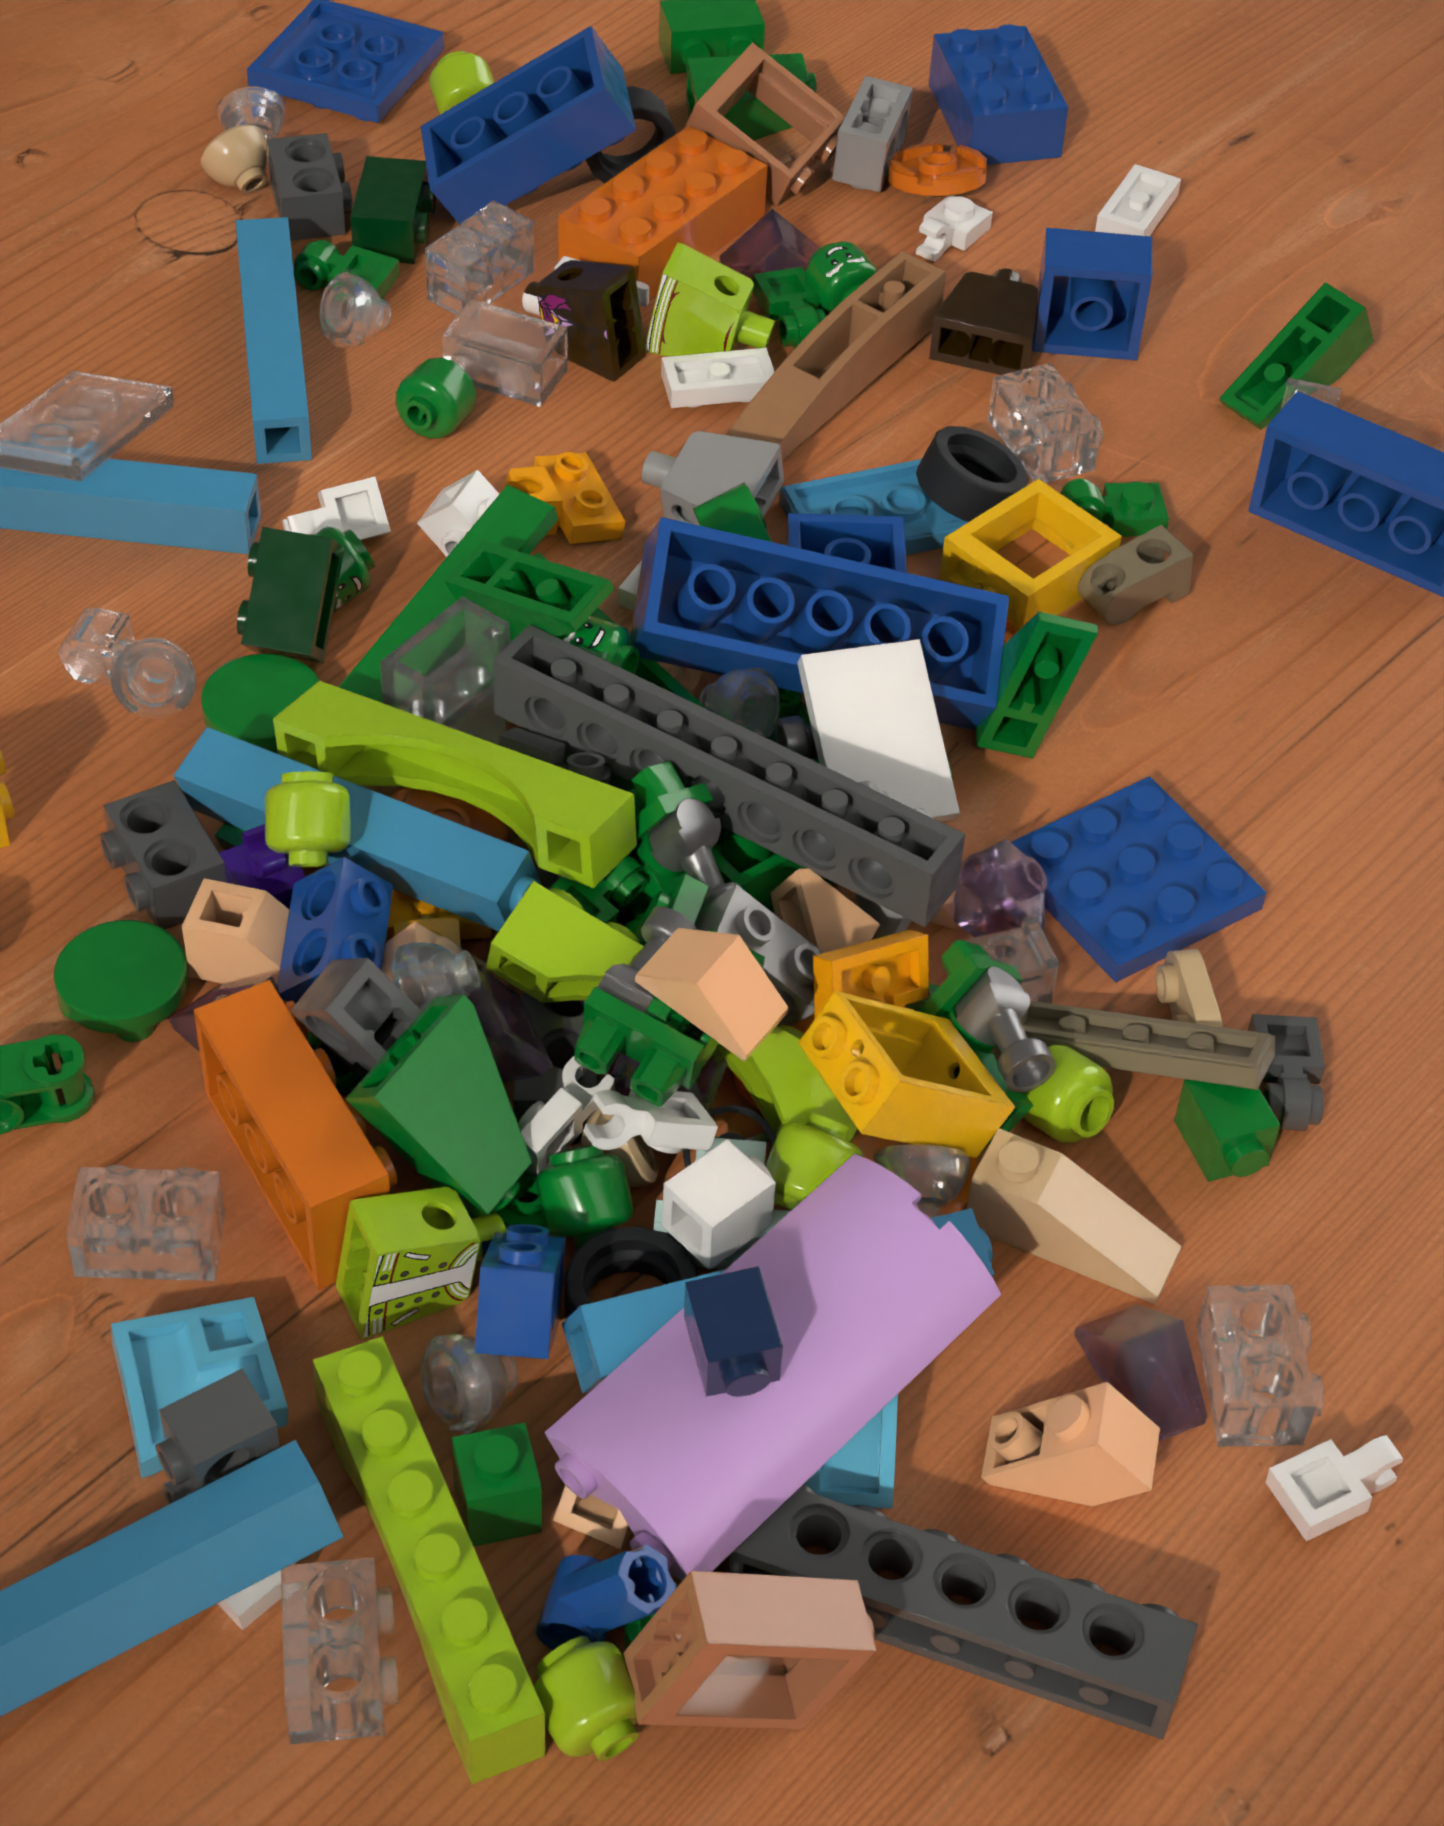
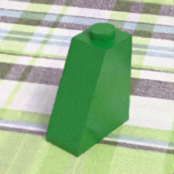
M802 53L769 55L817 93L815 73L807 72ZM739 56L687 58L686 104L689 117L696 102ZM748 91L724 116L753 141L792 128L789 123Z
M465 994L434 997L346 1098L432 1188L449 1187L457 1191L468 1214L489 1215V1213H495L505 1207L520 1188V1183L517 1180L532 1163L474 1004Z

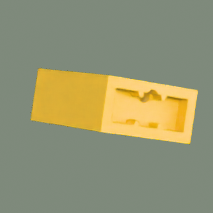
M1037 479L945 536L939 580L989 592H994L995 590L998 594L1009 596L1007 615L1012 620L1014 634H1016L1038 612L1057 616L1082 600L1083 597L1078 592V585L1084 572L1096 561L1120 547L1122 536L1046 483ZM1031 529L1070 555L1034 579L996 553Z
M835 991L798 1042L855 1126L864 1135L977 1158L1015 1108L952 1022L946 1018ZM957 1066H959L960 1073L958 1077L955 1078V1069Z

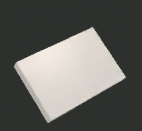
M920 639L801 655L797 664L819 764L856 782H874L879 791L886 792L890 798L913 809L922 808L931 818L937 821L955 820L960 811Z

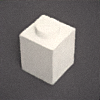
M726 1139L664 1183L662 1227L710 1270L772 1225L776 1182L760 1160L752 1156L747 1157Z

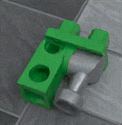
M671 761L644 768L631 779L636 789L627 792L634 794L637 846L629 855L643 866L641 874L648 880L644 890L629 905L634 918L639 914L646 913L650 903L659 891L669 894L685 874L709 886L701 908L735 885L741 887L736 882L724 883L711 851L718 841L721 824L720 819H715L710 809L706 806L713 798L705 783L685 788Z
M663 906L654 907L641 927L642 937L646 944L629 965L617 964L611 966L605 972L598 987L593 988L584 1002L583 1027L576 1042L574 1060L578 1064L596 1074L604 1075L607 1074L620 1052L638 1061L640 1065L631 1078L630 1089L637 1096L657 1107H662L680 1085L689 1090L691 1089L700 1074L701 1068L706 1064L719 1044L635 982V975L677 928L697 930L695 925L684 915ZM749 949L763 969L765 957Z
M956 940L941 956L942 965L949 977L941 986L929 983V998L907 1004L905 1007L914 1011L946 1018L952 1022L1015 1106L1014 1110L1000 1127V1129L1010 1132L1033 1107L1032 1102L1024 1092L1036 1089L1044 1084L1053 1075L1056 1069V1061L1043 1041L1037 1038H1027L1021 1025L1020 1019L1030 1005L1029 993H1025L1020 986L1023 979L1016 967L992 960L980 945L964 940ZM996 1045L1002 1052L998 1061L994 1054L990 1053ZM957 1066L955 1069V1078H957L960 1073L959 1066Z

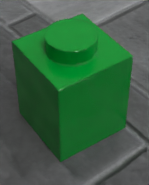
M1188 1079L1184 1080L1174 1122L1207 1181L1210 1182L1232 1175L1245 1177L1259 1171L1262 1167L1269 1166L1280 1123L1259 1087L1256 1090Z
M526 1423L452 1437L454 1487L462 1521L473 1547L542 1533V1486Z

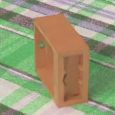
M752 42L696 102L685 127L690 126L701 130L706 135L735 149H739L747 155L767 164L766 197L775 205H778L790 191L798 195L806 187L815 173V170L811 167L818 160L825 165L836 152L837 134L845 116ZM747 91L811 141L788 168L724 117Z
M690 1571L623 1653L626 1668L635 1692L634 1707L638 1725L804 1730L876 1652L874 1625L872 1619L866 1613L858 1580Z

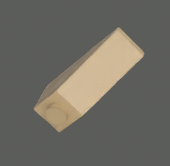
M999 1128L972 1177L967 1209L972 1208L978 1227H981L989 1237L1152 1304H1157L1182 1246L1064 1154Z

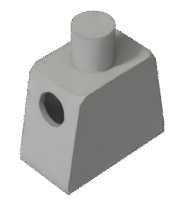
M697 431L689 436L677 458L651 451L642 468V482L660 488L664 518L699 525L693 511L694 507L743 482L749 488L764 517L784 482L781 445Z

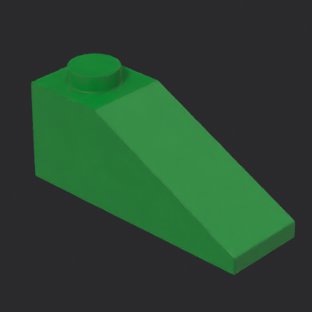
M1325 282L1220 396L1221 404L1261 430L1268 426L1297 391L1312 397L1339 380L1374 342L1366 307Z
M485 540L445 580L447 587L473 631L506 644H510L529 624L555 637L574 633L614 590L609 579Z
M1038 612L1004 644L996 709L975 728L976 746L1033 759L1098 635V625Z

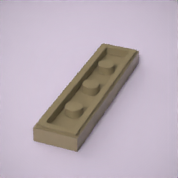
M1030 1001L1026 1013L1020 1019L1027 1038H1037L1043 1041L1047 1047L1052 1045L1069 1046L1101 1067L1257 1090L1275 1057V1036L1266 1033Z

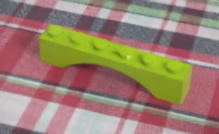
M318 681L273 718L279 755L323 772L332 773L336 777L360 786H399L432 791L468 802L491 813L513 829L528 846L539 868L594 888L637 846L633 793L331 684Z
M533 881L491 942L486 969L542 1003L571 1000L586 1001L593 988L598 987L605 972L611 966L617 964L629 965L643 946L636 935L626 927L614 922L605 924L583 911L578 900L569 893L557 888L548 890ZM787 1025L776 1026L745 1062L720 1043L718 1044L714 1052L741 1079L760 1109L763 1118L774 1131L775 1136H777L781 1126L786 1123L798 1122L807 1125L811 1113H815L849 1126L850 1130L846 1140L852 1141L858 1128L798 1044L804 1035L802 1032Z
M383 1336L313 1359L319 1412L341 1466L347 1472L362 1497L390 1559L416 1628L445 1721L471 1784L544 1757V1709Z

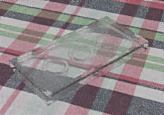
M72 371L0 423V468L81 481L173 408V388Z

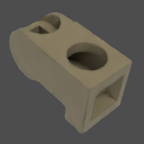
M1159 525L1109 552L1107 556L1092 564L1081 577L1078 592L1107 622L1113 625L1124 623L1131 619L1141 608L1163 597L1173 603L1190 594L1193 553L1164 526ZM1165 550L1170 555V557L1166 561H1164Z

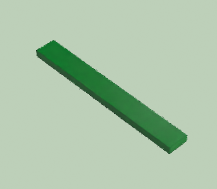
M507 484L339 685V688L402 710L471 626L447 587L445 580L483 540L530 555L558 521L555 506ZM224 823L215 834V837L220 846L228 850L243 844L242 832L244 830Z

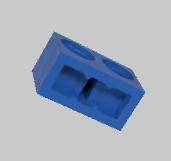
M345 857L293 884L276 990L283 1000L287 1002L293 1001L296 1004L332 960L369 958L382 971L393 884Z
M531 1224L510 1225L507 1227L506 1233L495 1232L480 1267L475 1353L549 1359L560 1321L566 1238L550 1237V1230L548 1228Z

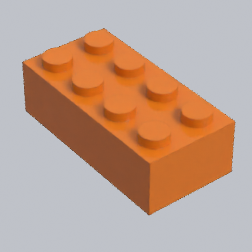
M687 126L558 215V262L563 256H567L580 261L633 267L636 281L643 282L649 286L650 300L658 293L662 273L678 242L709 257L765 216L768 165L739 149H735L706 135L701 130Z
M267 980L193 1009L205 1094L317 1289L321 1290L335 1284L337 1280L350 1201L390 1194V1187L397 1184V1176L386 1150L381 1145L372 1148L367 1140L363 1116L346 1098L342 1099L336 1089L335 1072L326 1052L322 1048L312 1050L306 1040V1026L290 1012L295 1003L293 1001L284 1003L271 981Z

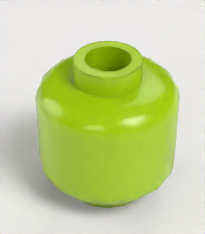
M455 51L442 57L432 70L429 78L431 93L439 114L444 113L495 83L488 63L481 56L464 51Z
M318 771L281 774V783L272 786L266 791L264 797L266 845L277 853L289 854V866H328V854L340 852L350 844V794L344 786L333 783L332 773Z
M1049 1046L1048 1049L1056 1061V1069L1044 1084L1036 1089L1024 1092L1032 1102L1033 1107L1023 1119L1061 1143H1075L1084 1138H1090L1105 1127L1114 1110L1113 1085L1110 1075L1101 1066L1069 1046Z
M811 1113L807 1125L789 1122L781 1126L765 1165L776 1182L775 1204L793 1210L854 1154L864 1157L858 1146L846 1140L850 1130L849 1126L815 1113Z
M580 1636L563 1643L540 1661L535 1670L539 1678L535 1682L534 1688L545 1712V1726L558 1748L566 1756L582 1757L594 1753L599 1761H606L625 1751L638 1739L639 1733L635 1728L638 1721L634 1707V1688L626 1668L625 1659L613 1643L607 1641L591 1643L587 1636Z

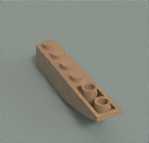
M901 251L845 298L806 336L746 406L726 435L781 445L782 460L785 459L933 329L935 313L942 305L946 271Z

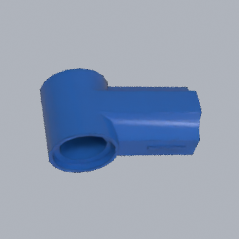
M648 1544L632 1551L622 1552L603 1561L584 1555L565 1556L559 1562L536 1625L535 1633L537 1637L552 1650L580 1636H587L591 1643L605 1641L607 1632L655 1614L676 1589V1583L671 1578L668 1570L667 1557Z

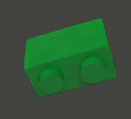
M756 0L660 1L659 45L670 74L687 73V58L740 56L752 42L764 51L765 22Z

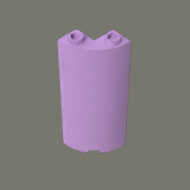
M854 1154L721 1273L725 1274L759 1266L783 1344L780 1380L770 1382L763 1390L748 1396L734 1397L727 1393L706 1397L684 1320V1308H682L545 1432L560 1458L555 1463L556 1472L564 1484L580 1498L585 1499L592 1495L619 1509L635 1536L630 1541L631 1549L634 1550L648 1544L667 1557L670 1575L683 1581L690 1571L712 1572L1002 1294L984 1263L955 1226L948 1221L939 1230L934 1221L918 1209L916 1203L921 1200V1193L883 1166Z

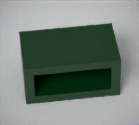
M366 156L350 216L353 246L399 259V263L415 264L419 244H427L429 213L434 214L436 208V196L430 190L426 161Z
M262 527L260 542L252 544L248 556V575L253 577L249 600L242 601L237 616V632L239 635H243L241 644L257 653L279 654L298 660L324 664L345 548L332 538Z

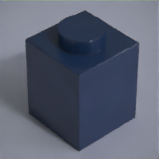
M759 1266L685 1282L684 1320L706 1397L727 1393L734 1397L748 1396L763 1390L770 1382L779 1381L783 1344Z

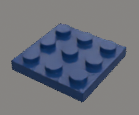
M312 0L247 68L248 86L268 91L275 96H285L310 103L317 108L330 109L355 116L362 121L379 123L444 50V32L329 0Z
M1150 776L1005 844L1002 856V863L1115 983L1166 958L1169 951L1182 950L1261 910L1267 893Z

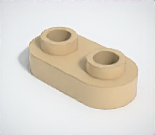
M1198 949L1169 951L1165 964L1158 965L1156 968L1155 982L1159 1001L1169 1004L1172 1014L1171 1020L1223 1027L1219 1007L1200 951Z

